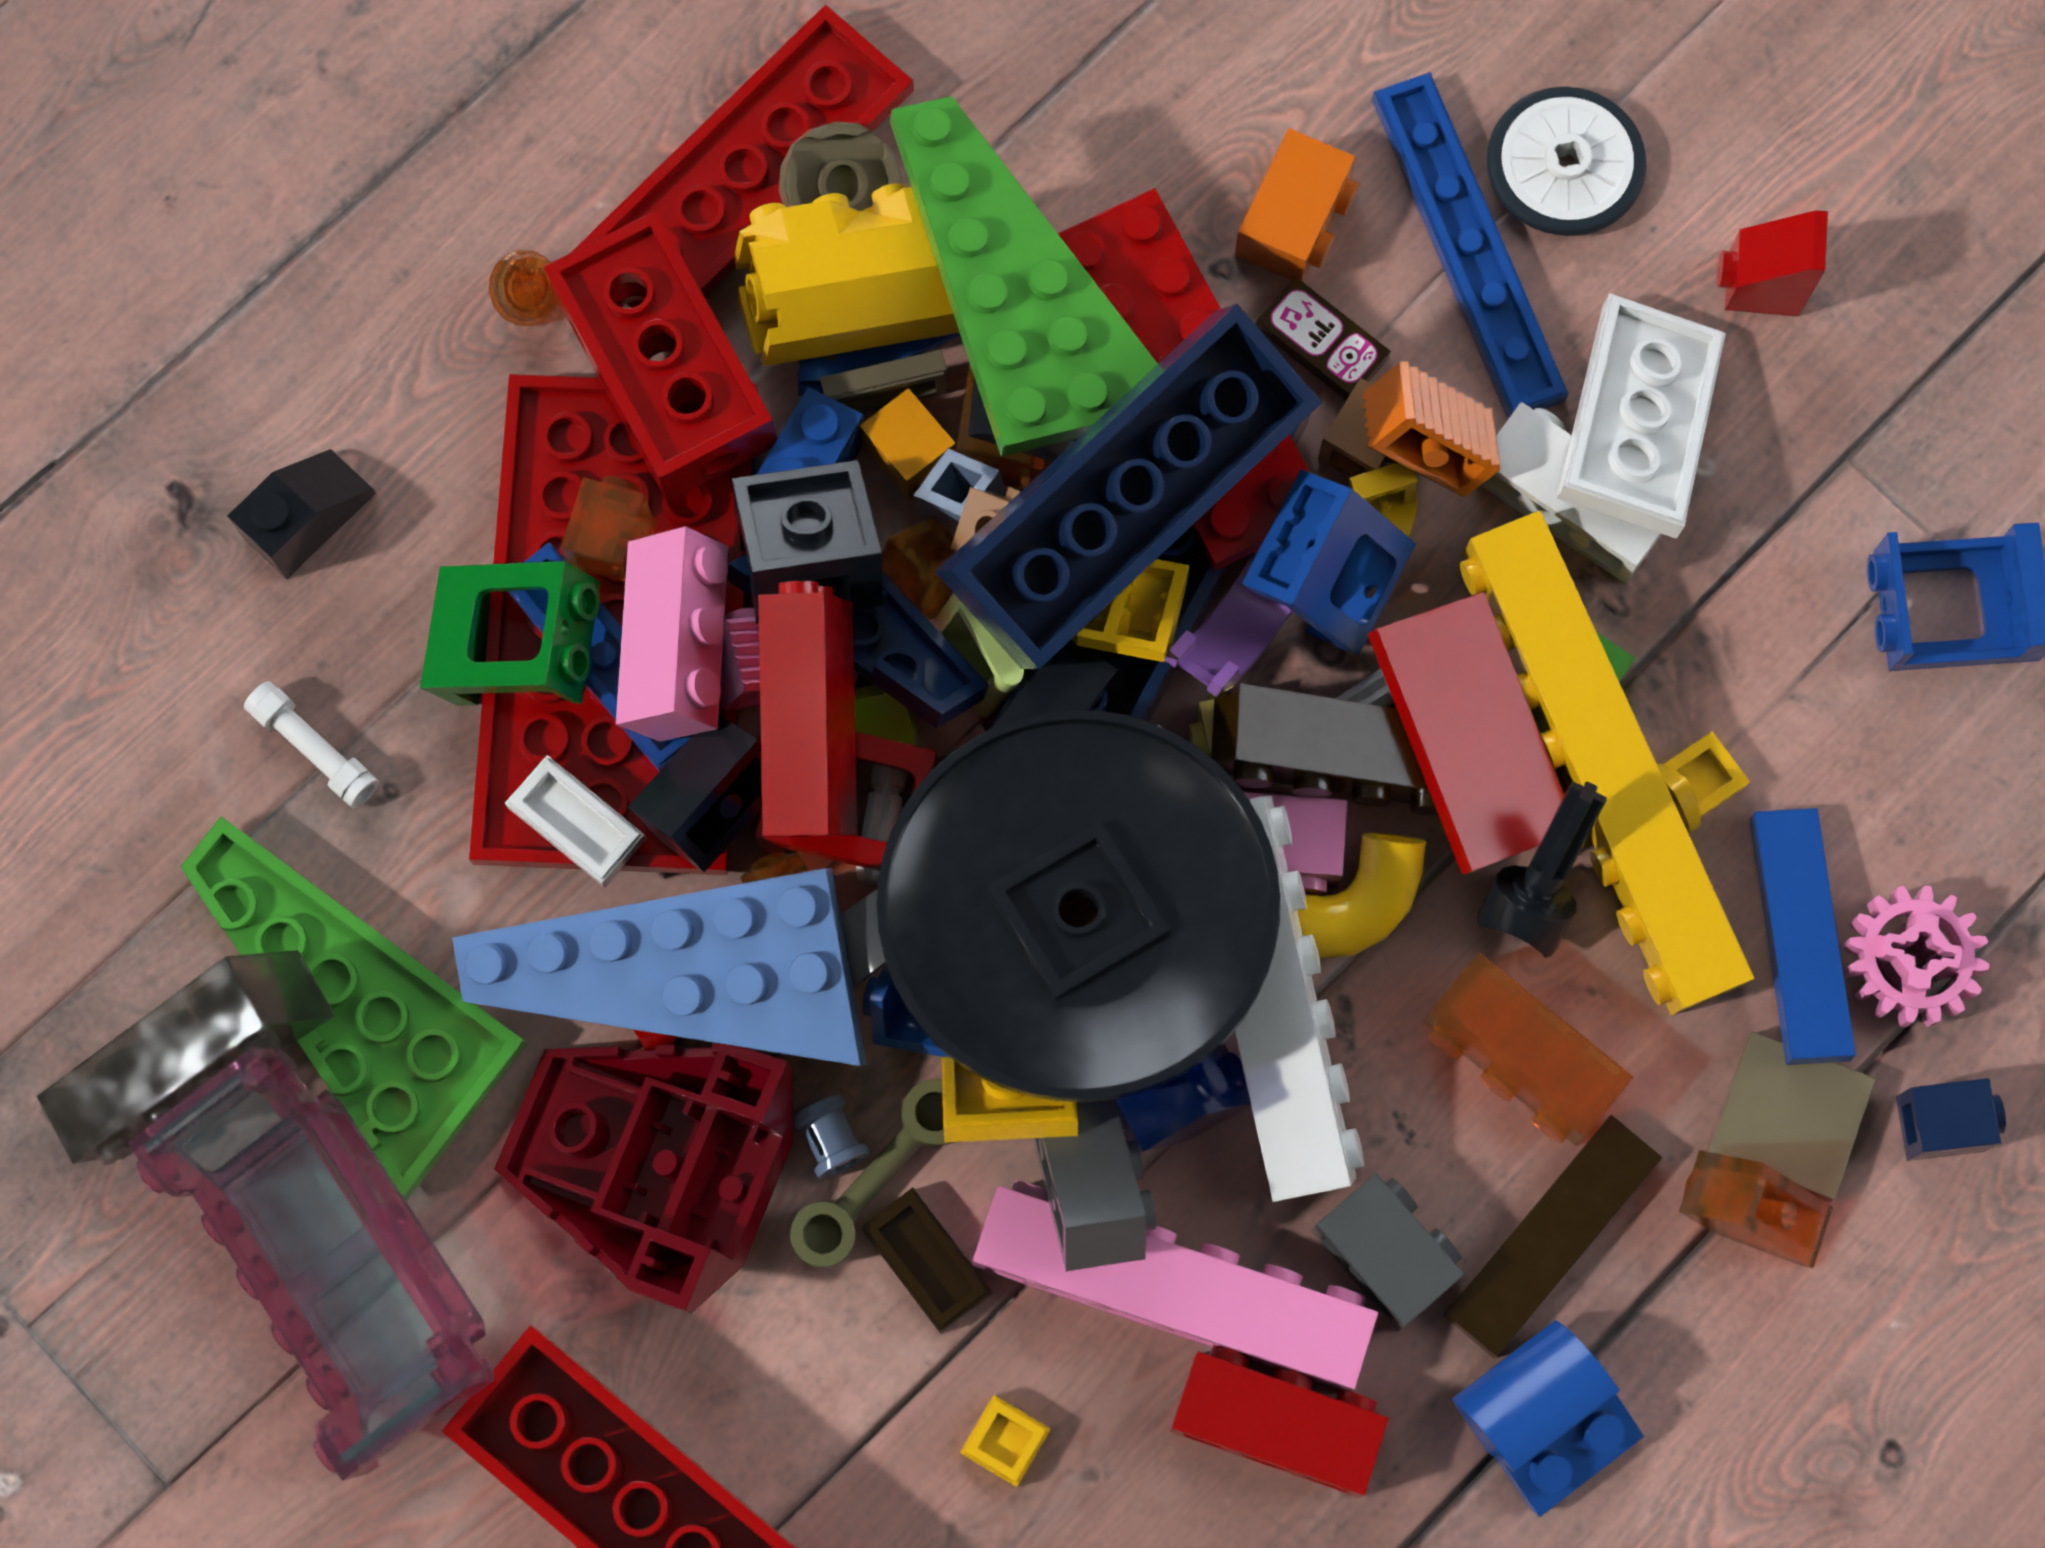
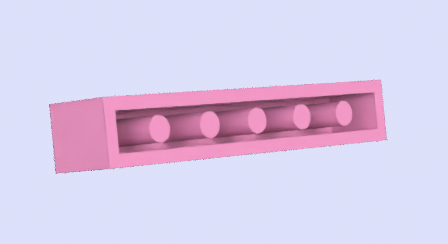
M1018 1180L1014 1181L1012 1190L997 1186L972 1260L974 1268L1209 1347L1217 1345L1234 1350L1250 1357L1251 1361L1274 1369L1280 1367L1312 1378L1316 1383L1337 1390L1353 1391L1355 1389L1378 1315L1377 1311L1364 1307L1366 1301L1364 1295L1334 1285H1328L1326 1294L1300 1286L1303 1279L1302 1275L1271 1264H1265L1263 1273L1237 1265L1240 1258L1239 1254L1216 1245L1202 1243L1200 1252L1176 1245L1174 1243L1177 1234L1159 1226H1156V1230L1146 1231V1256L1144 1260L1066 1271L1046 1189Z

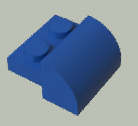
M1556 1320L1451 1399L1486 1452L1498 1461L1529 1509L1539 1517L1645 1437L1617 1396L1620 1390L1603 1366L1567 1327Z

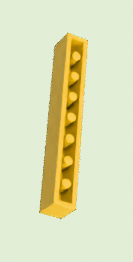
M1541 510L1470 538L1463 552L1465 560L1460 562L1463 580L1471 595L1481 592L1485 593L1531 710L1534 709L1544 731L1540 735L1554 769H1560L1568 788L1573 781L1582 786L1588 781L1598 786L1597 793L1607 797V801L1589 834L1595 846V850L1590 851V859L1604 887L1612 885L1622 906V909L1616 912L1617 919L1626 940L1631 946L1639 944L1649 966V968L1643 970L1644 980L1652 998L1659 1006L1666 1004L1670 1015L1673 1016L1755 979Z

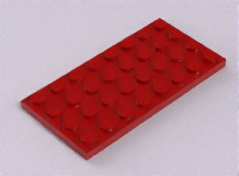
M509 374L493 564L523 563L550 542L567 563L601 581L599 590L600 602L622 626L629 541L686 526L729 546L728 564L746 554L745 550L740 551L736 533L732 478L754 475L755 457L667 502L599 378ZM753 384L759 394L757 384ZM688 404L681 408L679 413L689 414L696 412L702 405ZM728 580L726 582L725 615L734 610L745 608L746 593ZM506 591L491 592L485 662L533 660L540 652L543 634ZM586 685L582 703L576 704L552 692L482 694L469 860L473 865L581 869L505 805L510 796L548 755L645 834L647 840L620 871L728 875L730 844L705 872H702L664 845L628 808L659 771L626 732L616 725L615 719ZM720 700L719 714L737 726L738 710L724 711Z

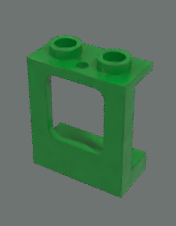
M566 561L440 566L420 688L457 706L478 705L480 693L552 692L574 704L582 703L585 682L591 667L590 649L595 618L600 608L599 590L601 581ZM547 590L548 605L541 649L537 657L529 661L485 662L491 592Z

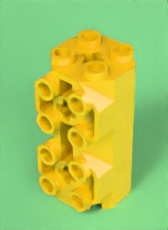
M901 183L882 186L871 194L873 205L863 211L851 208L846 195L831 193L823 195L808 204L786 207L781 203H769L758 207L750 213L751 225L739 231L735 249L736 270L747 268L749 270L745 280L746 286L738 287L739 302L751 348L755 354L762 353L760 361L764 366L960 333L911 187Z

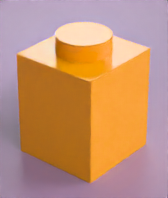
M909 388L860 425L862 446L908 500L914 497L913 495L945 451L948 448L956 451V443Z

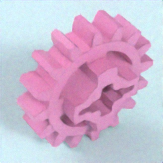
M1925 885L1917 892L1914 900H1911L1905 886H1900L1890 893V904L1886 899L1878 895L1867 904L1871 916L1860 913L1850 923L1851 927L1861 937H1851L1843 943L1842 950L1849 954L1857 955V961L1844 969V974L1846 977L1862 978L1864 985L1859 988L1854 996L1859 1001L1873 995L1879 1001L1874 1013L1879 1019L1894 1009L1898 1011L1900 1027L1906 1028L1914 1023L1918 1013H1920L1926 1027H1932L1941 1022V1009L1953 1018L1965 1010L1960 997L1972 1000L1982 991V988L1976 981L1971 979V976H1980L1989 970L1990 963L1975 958V951L1988 943L1987 936H1970L1967 928L1974 923L1977 917L1972 912L1958 918L1953 913L1957 897L1951 894L1940 904L1933 902L1932 887ZM1906 916L1905 923L1901 925L1900 935L1887 933L1885 936L1878 935L1887 922ZM1939 928L1944 931V933L1948 936L1952 944L1949 943V941L1942 934ZM1911 945L1916 946L1917 957L1927 961L1920 968L1915 967L1914 956L1905 954L1904 950ZM1879 968L1883 970L1892 982L1893 987L1884 979ZM1946 977L1952 978L1950 984L1942 993L1925 997L1926 991L1931 987L1932 978L1943 980Z

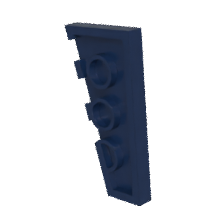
M745 554L728 564L727 580L751 597L749 565ZM882 571L883 605L853 608L854 670L937 729L984 700L989 684ZM850 575L812 581L818 582L819 586L833 587V596L851 602Z

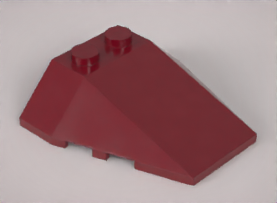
M712 1043V1047L679 1048L676 1045H656L655 1049L623 1050L619 1046L544 1049L494 1170L544 1215L554 1220L572 1236L581 1248L608 1268L616 1276V1279L631 1292L692 1314L744 1266L793 1145L792 1064L749 1048L721 1043Z

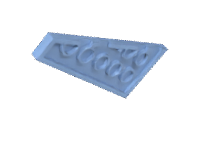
M832 868L452 937L463 1002L857 1066L867 1064Z

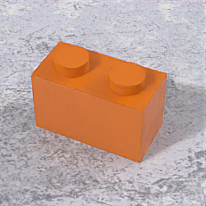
M1288 128L1239 228L1234 256L1290 280L1296 276L1302 282L1310 265L1320 269L1335 237V234L1327 231L1335 213L1344 217L1347 215L1359 188L1360 182L1351 179L1356 156Z

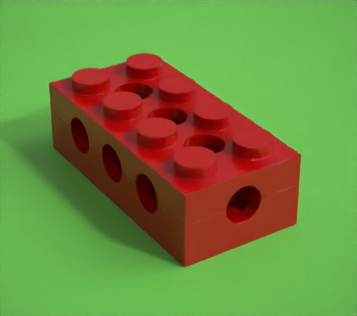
M656 210L543 267L558 305L667 502L773 447L777 440L773 419ZM631 301H643L636 307L622 308ZM661 352L672 353L664 360H650L654 355ZM688 404L702 405L696 412L689 414L679 413V410Z

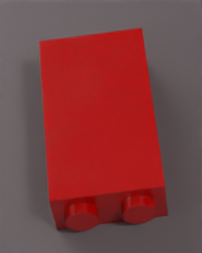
M780 582L779 594L758 595L763 836H857L853 602L833 596V587L819 586L818 582Z

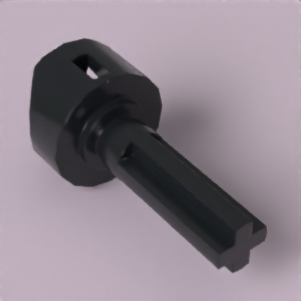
M1574 781L1570 784L1529 866H1508L1502 868L1497 873L1487 897L1478 910L1477 921L1480 927H1488L1513 935L1533 946L1545 958L1551 957L1558 949L1566 929L1577 912V903L1571 892L1563 884L1607 801V797L1596 792L1598 786L1588 781L1585 782L1584 786Z

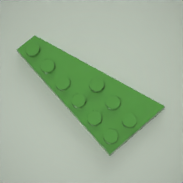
M952 96L892 109L890 124L1000 456H1007L1079 438L1158 363Z
M220 816L180 867L220 927L226 932L256 981L262 986L277 1008L279 1015L327 1087L340 1102L356 1126L358 1133L368 1148L374 1153L401 1197L407 1201L527 1046V1043L476 1004L463 1002L460 992Z

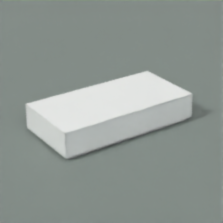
M548 755L505 802L509 810L604 888L647 840L645 834Z

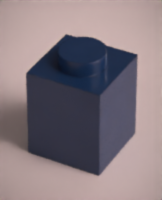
M1990 1078L1911 1087L1896 1096L1907 1161L1980 1153L2001 1144L2000 1134L2004 1133L2006 1129V1114L2001 1097L1998 1094H1992Z

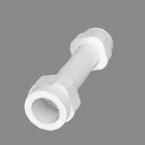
M266 681L259 685L246 699L244 709L268 732L276 729L330 779L327 784L329 788L352 809L363 805L377 790L379 780L358 760L351 758L347 761L293 711L296 706L295 703L271 681Z

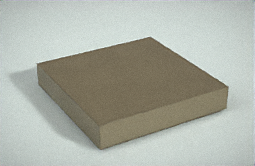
M1752 1031L1746 1038L1706 1155L1827 1202H1832L1836 1198L1876 1078L1834 1062L1786 1065L1783 1043Z

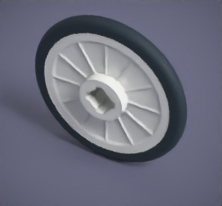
M1553 87L1539 90L1523 97L1502 115L1493 129L1489 140L1487 168L1497 197L1518 220L1545 233L1561 236H1578L1608 227L1620 219L1632 207L1644 184L1646 152L1636 125L1616 103L1590 90L1577 87ZM1567 154L1575 158L1574 165H1567L1565 168L1558 164L1559 157H1566Z

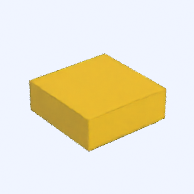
M993 1395L960 1454L1018 1488L1050 1433L1051 1428Z

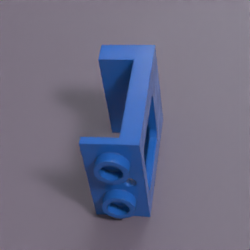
M1301 469L1242 584L1253 593L1280 603L1309 623L1305 632L1310 636L1359 656L1368 639V633L1372 631L1416 543L1352 488ZM1372 588H1377L1373 597L1368 598V592Z
M2039 522L2013 524L2002 537L1899 543L1898 533L1888 532L1875 548L1873 554L1869 555L1867 561L1868 584L1872 592L1879 593L1881 614L1877 615L1875 621V639L1878 650L1887 653L1889 671L2040 661L2045 656V559ZM1962 569L1971 571L1976 576L1984 626L1983 635L1976 639L1912 643L1903 573Z

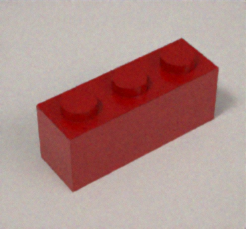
M1213 1345L1210 1355L1197 1351L1170 1429L1171 1433L1357 1498L1365 1496L1389 1421V1417L1375 1413L1377 1401L1344 1389H1339L1336 1399L1311 1391L1314 1382L1312 1378L1280 1367L1275 1368L1273 1377L1248 1369L1250 1357L1221 1346Z

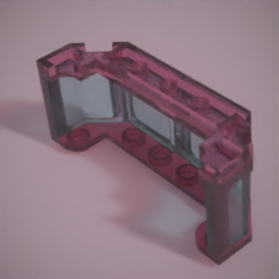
M250 1048L130 1140L128 1144L139 1160L136 1163L139 1176L152 1191L158 1194L166 1192L174 1197L193 1196L203 1211L201 1221L205 1230L215 1242L226 1247L238 1266L236 1277L240 1285L249 1296L261 1302L273 1321L271 1323V1332L276 1342L284 1351L296 1357L308 1376L306 1387L314 1401L323 1409L331 1412L316 1422L315 1434L317 1439L313 1445L316 1455L329 1471L338 1474L340 1479L344 1481L371 1473L379 1467L378 1460L455 1402L476 1395L495 1380L492 1364L485 1358L481 1359L473 1347L474 1343L486 1335L484 1321L343 1103L327 1089L317 1096L313 1093H308L295 1073V1070H297L296 1062L281 1049Z

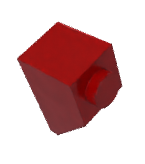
M1814 210L1740 229L1730 250H1722L1718 259L1716 284L1719 288H1726L1725 310L1798 317L1826 270L1828 211Z

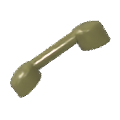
M933 1078L921 1081L909 1091L901 1110L903 1129L835 1203L824 1201L811 1203L797 1213L791 1224L790 1240L792 1249L800 1260L813 1267L826 1268L835 1266L847 1258L854 1246L856 1232L853 1221L922 1146L938 1147L948 1144L944 1143L943 1107L940 1106V1102L943 1101L942 1079Z

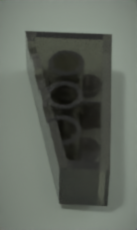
M299 950L225 956L37 1095V1098L72 1164L101 1159L104 1165H110L123 1160L137 1151L140 1147L138 1140L153 1131L161 1130L177 1122L187 1113L186 1110L334 1018L335 1015Z

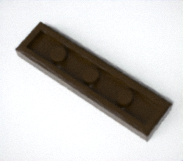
M1610 1115L1443 1316L1493 1359L1498 1357L1661 1160L1662 1156L1613 1115Z

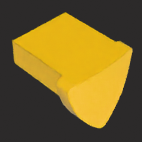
M1397 462L1350 477L1349 488H1352L1410 538L1418 506V480L1415 472Z
M1713 731L1666 763L1657 764L1688 834L1700 827L1702 817L1745 789L1750 783L1749 779Z

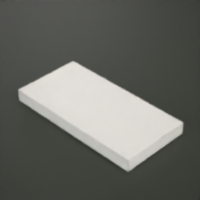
M1609 293L1602 306L1557 498L1677 539L1686 522L1726 333Z

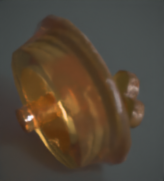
M519 249L505 254L495 264L489 277V296L493 307L503 319L518 326H533L544 322L555 312L558 303L552 293L543 268L551 263L547 257L534 250Z

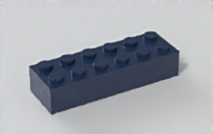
M1238 304L1217 310L940 566L935 573L1021 669H1040L1322 402Z

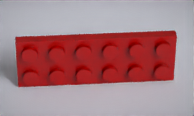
M825 4L573 251L656 210L704 297L707 296L736 267L735 249L739 231L751 225L750 213L765 204H783L779 193L780 167L790 146L808 130L832 122L860 124L874 131L891 114V110L897 108L914 91L913 79ZM631 301L623 307L633 308L643 301Z
M1156 188L1058 233L1158 364L1212 313L1221 309ZM1290 434L1191 526L1214 571L1260 549L1301 469L1310 472Z

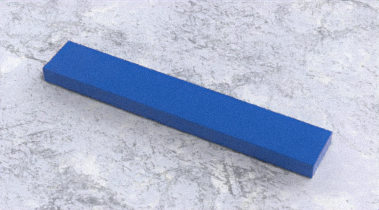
M1429 72L1374 91L1372 98L1374 107L1507 419L1510 418L1521 402L1533 410L1535 408L1546 409L1565 402L1569 393L1431 73Z

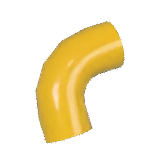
M1364 833L1362 835L1359 867L1356 877L1347 889L1335 895L1319 896L1305 894L1307 908L1297 910L1302 935L1312 934L1314 936L1319 959L1356 955L1386 939L1411 910L1423 873L1426 841L1399 834Z

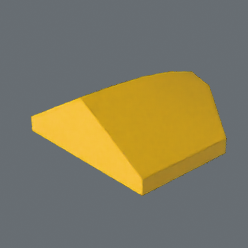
M1156 559L1071 640L1077 646L1164 662L1168 651L1174 643L1189 573V565Z

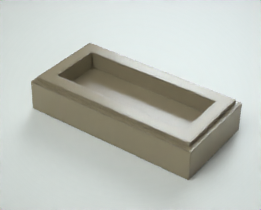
M942 349L820 378L824 395L860 413L883 408L908 388L918 400L945 394L948 391L947 368Z

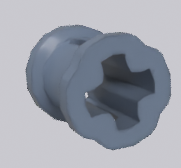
M841 1094L827 1097L806 1107L793 1116L795 1130L803 1132L816 1158L818 1165L814 1171L819 1180L845 1172L871 1155L868 1145L865 1143L859 1144L843 1111L846 1103Z

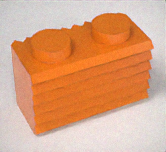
M1409 361L1399 362L1364 391L1361 399L1365 400L1362 408L1366 410L1364 418L1367 419L1364 427L1369 429L1366 437L1369 438L1367 444L1369 448L1462 497H1466L1500 471L1492 407L1484 408L1483 402L1474 403V397L1467 398L1465 392L1456 393V388H1447L1446 382L1437 383V377L1428 378V373L1419 371L1418 366L1409 367Z

